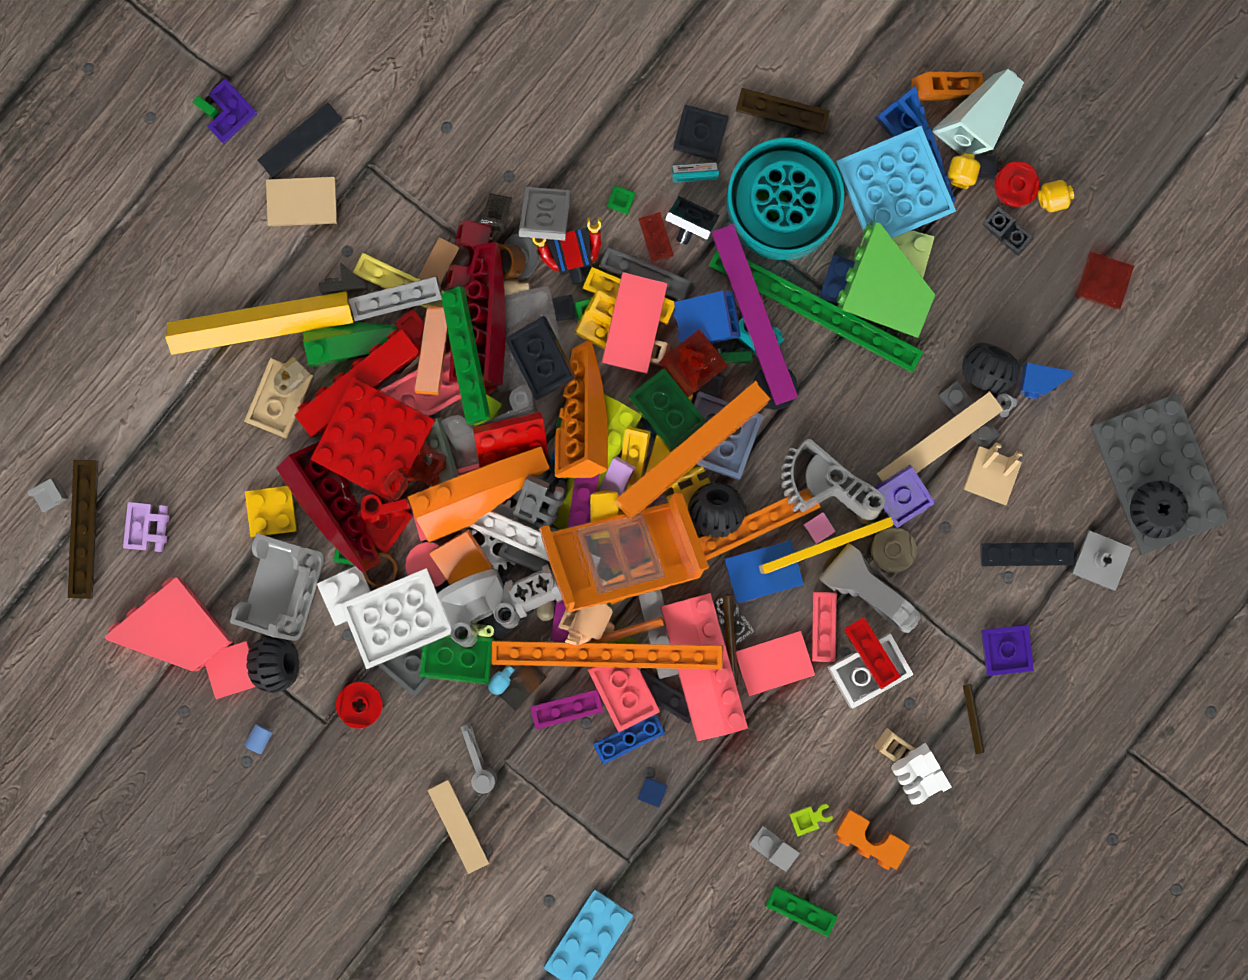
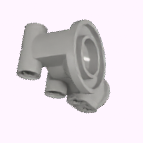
M549 564L541 566V571L514 583L512 580H509L504 585L498 570L490 569L466 577L440 591L437 597L451 627V638L463 647H471L477 641V633L473 628V622L484 619L494 613L496 621L503 627L510 629L517 626L520 618L527 616L528 611L555 599L557 602L561 601L562 597ZM543 581L547 582V592L542 589ZM522 590H523L524 592H526V594H525V597H526L525 600H526V601H525V602H524V600L521 599V598H522ZM511 611L510 619L503 621V614ZM464 630H468V636L460 640V634Z

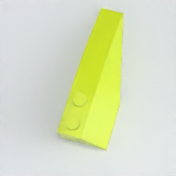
M604 394L608 423L609 469L613 458L618 457L623 450L626 428L628 426L636 428L642 419V415ZM608 470L600 473L597 491L600 488ZM568 478L566 482V497L563 504L558 508V517L556 522L553 523V525L561 530L568 527L575 478Z

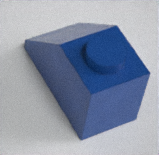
M1027 363L1023 365L1019 392L1025 393L1024 397L1038 399L1039 396L1047 394L1073 375V371Z

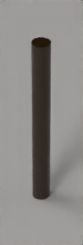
M724 594L723 608L727 654L735 683L739 685L732 594Z

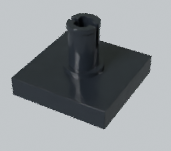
M678 196L665 220L681 227L676 240L681 244L687 245L693 233L708 239L720 215Z

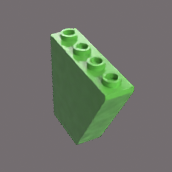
M871 220L870 225L867 224L862 236L864 240L862 246H858L855 251L854 259L856 261L854 266L847 272L845 289L841 290L838 295V308L918 338L935 293L880 223Z

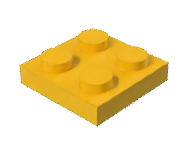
M288 486L245 491L250 537H255L256 533L266 536L297 532L293 493Z

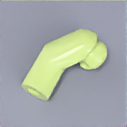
M477 621L472 623L477 635L486 637L493 635L494 628L492 626L477 624Z

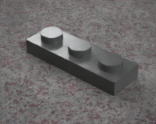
M957 381L938 396L954 417L974 403ZM990 421L970 434L974 442L983 448L1000 436Z

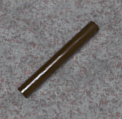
M972 684L963 685L975 754L985 753L973 688Z

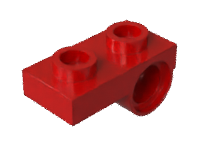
M371 494L365 496L361 501L362 519H369L370 523L383 520V515L392 514V517L405 515V510L410 509L408 499L384 504L380 497ZM371 499L378 501V509L374 512H370L367 509V503Z

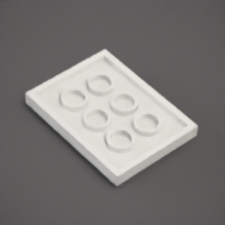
M427 568L341 604L366 669L451 635V627L437 597L438 593Z

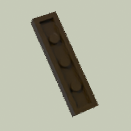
M741 88L735 110L739 113L823 135L830 113L829 110Z

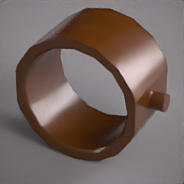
M499 244L500 256H502L505 250H508L512 258L510 271L507 274L503 271V279L519 277L525 269L526 259L524 252L517 245Z
M377 553L378 556H385L392 561L394 565L393 577L387 583L378 584L371 580L368 570L363 572V575L369 584L375 587H383L395 582L402 572L399 571V565L393 556L386 553Z

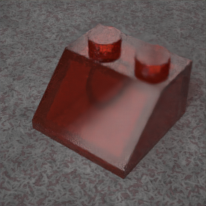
M700 329L667 353L659 362L661 367L666 369L688 398L728 366Z

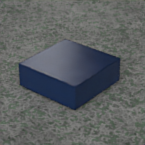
M646 777L637 799L659 808L668 786Z

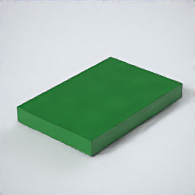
M460 634V640L465 639L468 635ZM448 635L422 646L419 677L488 685L493 638L477 636V641L473 646L463 647L455 642L451 635Z

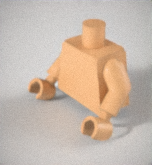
M599 578L602 586L607 585L605 580ZM606 603L568 613L565 610L558 626L570 633L565 642L578 646L582 643H589L592 638L599 640L603 634L613 632L614 624L609 622L612 609Z

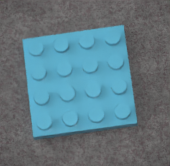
M922 126L835 162L863 231L867 224L870 225L872 220L880 223L891 238H894L956 212Z

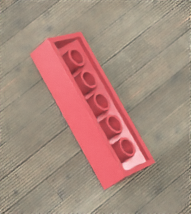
M711 593L661 606L670 644L723 645L722 670L677 669L697 741L747 729V723Z

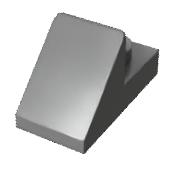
M763 825L749 842L750 846L785 872H787L800 854Z

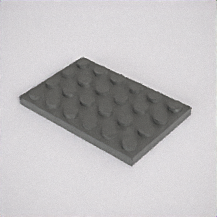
M1178 393L1090 426L1140 555L1228 522ZM1161 480L1174 484L1184 493L1188 502L1187 521L1179 532L1168 538L1156 539L1144 535L1135 527L1130 517V503L1134 493L1142 485L1151 481ZM1159 505L1158 513H1164V505Z

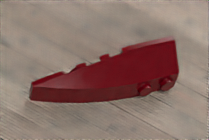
M483 243L476 245L469 271L471 277L468 286L465 285V293L484 386L503 385L506 343L503 270L499 243ZM451 349L449 382L458 383Z
M319 442L289 454L276 469L317 528L362 573L379 565L381 561L371 537L365 532L364 526L366 524L364 519H362V516H357L358 512L355 507L357 502L355 497H351L347 488L349 486L348 480L311 460Z

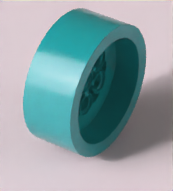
M794 138L768 140L748 151L736 165L726 194L727 218L729 224L734 225L739 241L757 255L772 260H793L804 257L818 249L834 230L844 205L843 182L834 162L817 146ZM777 172L781 176V180L773 182L769 179V174ZM796 173L801 174L804 182L795 183L792 180V175ZM764 191L767 193L768 199L766 201H759L756 193ZM781 193H788L791 196V201L784 203L780 200L779 195ZM805 194L812 195L814 203L806 204L802 196ZM768 212H775L778 214L779 219L776 222H771L767 219L766 214ZM792 213H797L801 216L802 221L800 223H793L789 216Z

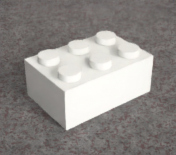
M887 633L878 638L901 678L885 688H879L857 651L827 667L850 708L853 709L913 675L891 634Z

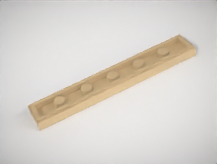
M988 392L883 468L877 475L882 481H885L908 465H911L915 472L918 473L1002 412V407L991 392Z

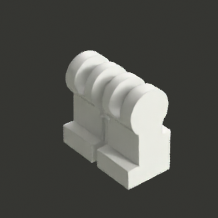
M926 743L911 751L907 757L896 761L891 767L893 773L898 776L897 780L899 783L904 785V792L909 794L908 799L911 804H920L940 790L944 792L951 788Z

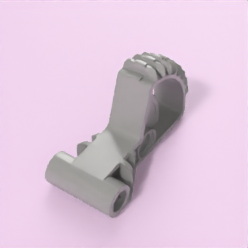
M811 439L803 442L798 449L789 448V455L784 458L786 464H783L781 468L785 471L781 474V479L785 480L781 485L783 488H788L784 491V496H791L787 501L788 504L795 503L793 512L798 510L804 512L825 499L835 496L848 509L856 513L860 523L869 525L875 522L885 505V498L877 489L852 475ZM803 450H807L814 456L807 466L805 475L808 490L813 496L808 501H804L800 496L793 476L795 460ZM830 475H837L840 481H833Z
M850 543L844 547L819 577L833 591L838 589L842 594L850 593L851 596H860L886 621L903 632L909 633L917 626L918 621L921 619L920 613L906 599L873 575L864 555Z

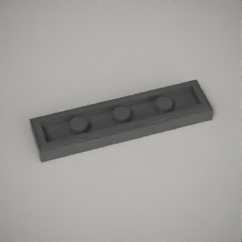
M607 246L599 265L600 269L619 277L624 272L667 283L665 296L676 301L685 300L692 281L609 246Z

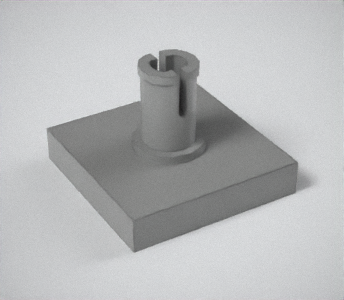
M1087 531L1071 574L1116 591L1132 547L1095 532Z

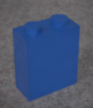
M719 291L674 302V316L678 323V339L682 348H695L741 337L733 291Z

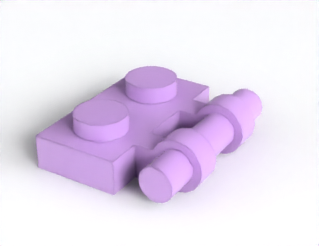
M128 502L123 548L148 551L150 541L155 542L154 551L164 552V543H167V536H165L166 524L169 522L170 517L167 515L168 506L159 505L158 514H152L153 505ZM151 521H157L156 535H150Z

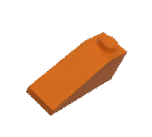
M926 72L911 79L912 88L916 87L919 100L923 102L968 98L984 83L982 72Z

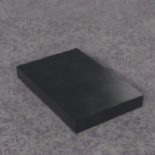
M546 316L538 318L505 338L535 400L543 398L577 378Z

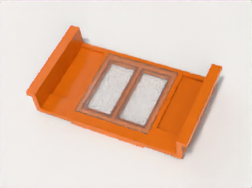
M681 492L672 494L669 503L642 510L632 520L626 514L554 532H551L549 525L540 527L541 539L567 613L698 579L703 571L709 568Z

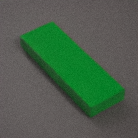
M774 885L765 904V907L826 937H829L838 918V915L777 885Z

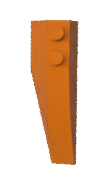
M587 340L572 348L569 364L577 378L570 381L564 388L563 396L566 397L565 407L560 409L559 417L562 418L561 428L556 429L555 476L558 478H592L608 470V423L604 390L592 341Z
M538 447L455 477L408 496V499L428 542H432L473 525L481 517L490 513L499 504L523 488L528 475L537 478L538 475L546 472L550 467L542 447Z

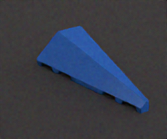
M913 87L874 118L891 138L922 126L946 188L954 203L956 198L953 196L949 185L948 175L944 171L932 130L927 123L924 108L921 106L917 95L918 91L916 87Z

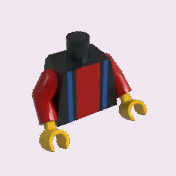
M589 217L587 219L588 227L566 232L565 240L531 238L537 246L541 260L553 271H559L560 275L570 273L572 285L586 282L583 270L591 268V263L597 260L601 248L600 217H598L596 225L590 223Z

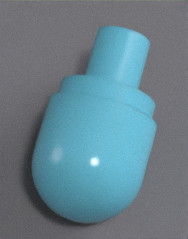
M507 665L502 672L498 671L489 680V691L494 695L502 694L510 685L511 680L509 677L515 670Z

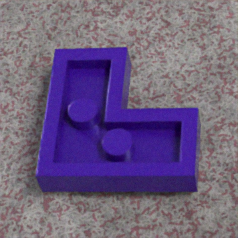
M226 79L209 93L211 98L223 109V112L207 127L225 144L257 115V112Z

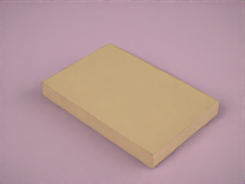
M335 177L266 180L267 221L269 227L337 224Z
M270 358L244 422L288 439L296 420L294 415L299 411L297 408L303 403L314 375L311 374L294 391L288 394H279L274 388V378L285 363ZM287 371L281 375L283 380L290 378ZM281 385L280 388H281V389H286L287 386H286V385Z

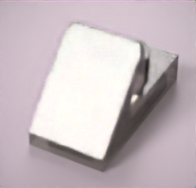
M341 262V281L333 277L324 279L325 282L319 283V292L322 295L344 291L357 292L368 290V285Z
M526 665L499 696L516 710L547 676L537 666Z

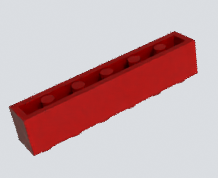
M394 330L387 336L388 341L383 345L380 343L369 350L370 355L364 360L363 358L356 360L351 365L352 369L346 374L342 372L333 379L334 384L329 388L324 386L315 393L317 396L311 402L307 400L297 408L299 411L294 416L310 437H317L326 430L352 377H356L377 389L420 355V347L407 330Z

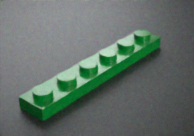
M458 286L442 293L441 298L466 424L474 425L491 418L465 288Z

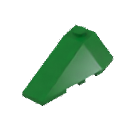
M353 321L350 324L304 331L303 341L308 365L313 368L369 356L371 348L379 343L383 345L388 341L387 336L398 328L397 326Z

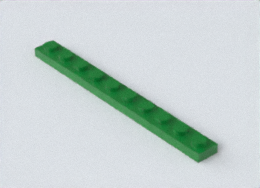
M716 251L709 264V268L727 276L719 253ZM747 260L759 294L911 373L914 371L923 351Z

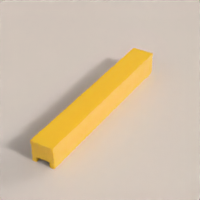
M347 291L167 322L165 338L172 355L353 323Z

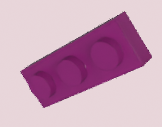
M597 689L530 707L536 729L603 712Z

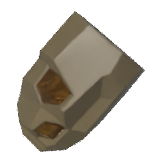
M292 357L276 373L274 388L279 394H288L297 389L311 374L295 357Z

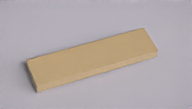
M449 779L428 789L427 791L468 874L488 865L490 862Z

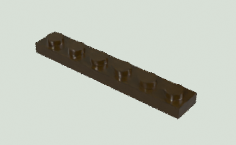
M73 460L67 598L93 599L99 464L97 460Z

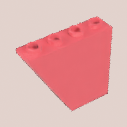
M171 577L162 584L163 588L158 593L153 592L144 599L145 603L141 607L131 609L126 614L127 618L121 623L118 621L108 629L109 633L105 636L106 640L190 671H199L207 662L233 642L185 581L179 577Z

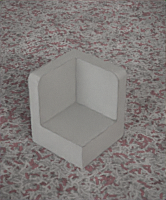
M52 478L27 492L29 496L35 498L42 512H47L68 500L57 479Z

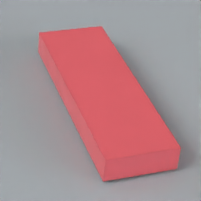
M813 592L812 661L836 662L837 592Z

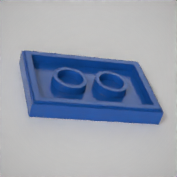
M791 540L724 559L736 603L804 585L797 562L767 574H761L759 569L760 565L795 553Z

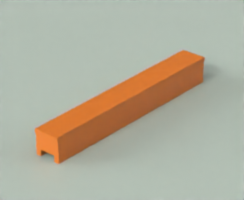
M757 381L751 384L615 500V505L619 506L626 516L632 520L765 407L770 398L759 387Z

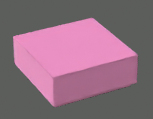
M823 512L804 524L805 529L815 544L836 532Z

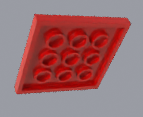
M352 377L311 460L376 495L394 502L436 420L356 377Z

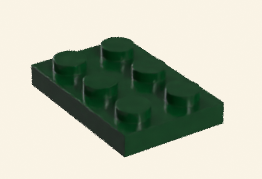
M665 368L627 397L670 452L707 423Z

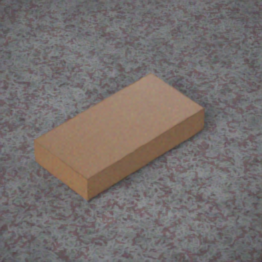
M439 237L418 278L423 280L438 276L441 286L448 273L449 266L452 265L460 247Z

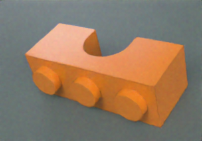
M847 808L834 830V833L838 835L836 840L848 847L850 843L858 847V853L868 859L872 855L878 859L877 864L887 870L890 867L897 870L910 845L888 831L880 842H868L865 837V830L870 821Z

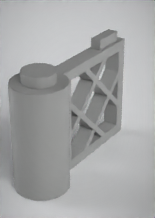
M471 722L460 728L476 771L472 777L471 784L476 792L484 794L490 792L495 786L497 774L494 769L485 766Z

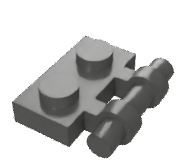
M528 475L513 515L532 524H535L537 519L540 518L544 520L543 526L549 525L551 528L552 524L557 520V510L564 501L563 494L565 490L562 487H556L554 493L548 491L549 483ZM543 502L550 504L548 509L542 508Z

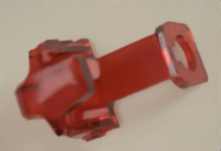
M425 445L422 447L412 468H399L393 471L385 481L383 489L394 500H398L406 490L408 481H424L428 486L432 487L438 485L440 482L439 474L446 464V455L439 449ZM426 455L434 458L430 465L423 461ZM400 477V488L394 492L391 488L392 481Z

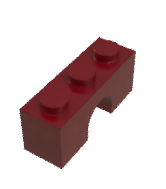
M469 220L459 222L454 244L467 249L469 261L464 267L459 265L449 266L445 289L451 290L458 286L464 288L465 285L468 286L471 277L469 271L476 245L491 243L493 236L490 233L491 226Z

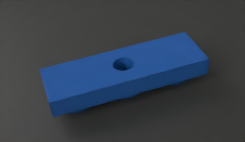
M655 714L620 732L617 731L593 743L604 765L664 735L665 731ZM632 735L634 740L631 743H627L625 736Z

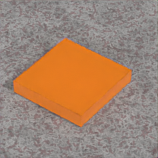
M469 529L429 553L450 585L471 575L494 568Z

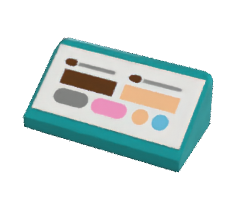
M715 162L672 166V181L674 183L717 180L719 177L718 165Z

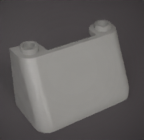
M256 533L252 543V552L255 557L260 558L248 601L240 602L233 608L230 623L272 637L296 641L304 630L323 566V554L316 550Z

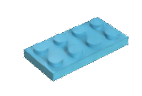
M594 889L550 956L544 969L560 980H592L633 917V913Z

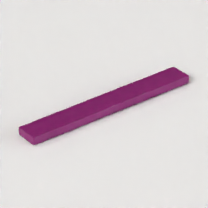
M732 224L711 232L775 405L798 398L734 225Z

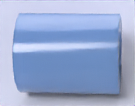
M256 723L244 746L258 754H262L273 732Z

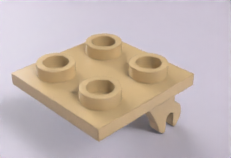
M997 442L990 449L978 446L963 490L1007 505L1022 463L1018 459L1023 453L1016 451L1011 457L1003 456L997 452L1001 448V444Z

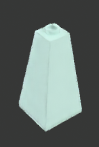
M1009 69L993 74L944 118L932 132L960 155L961 153L976 155L994 149L1024 82Z

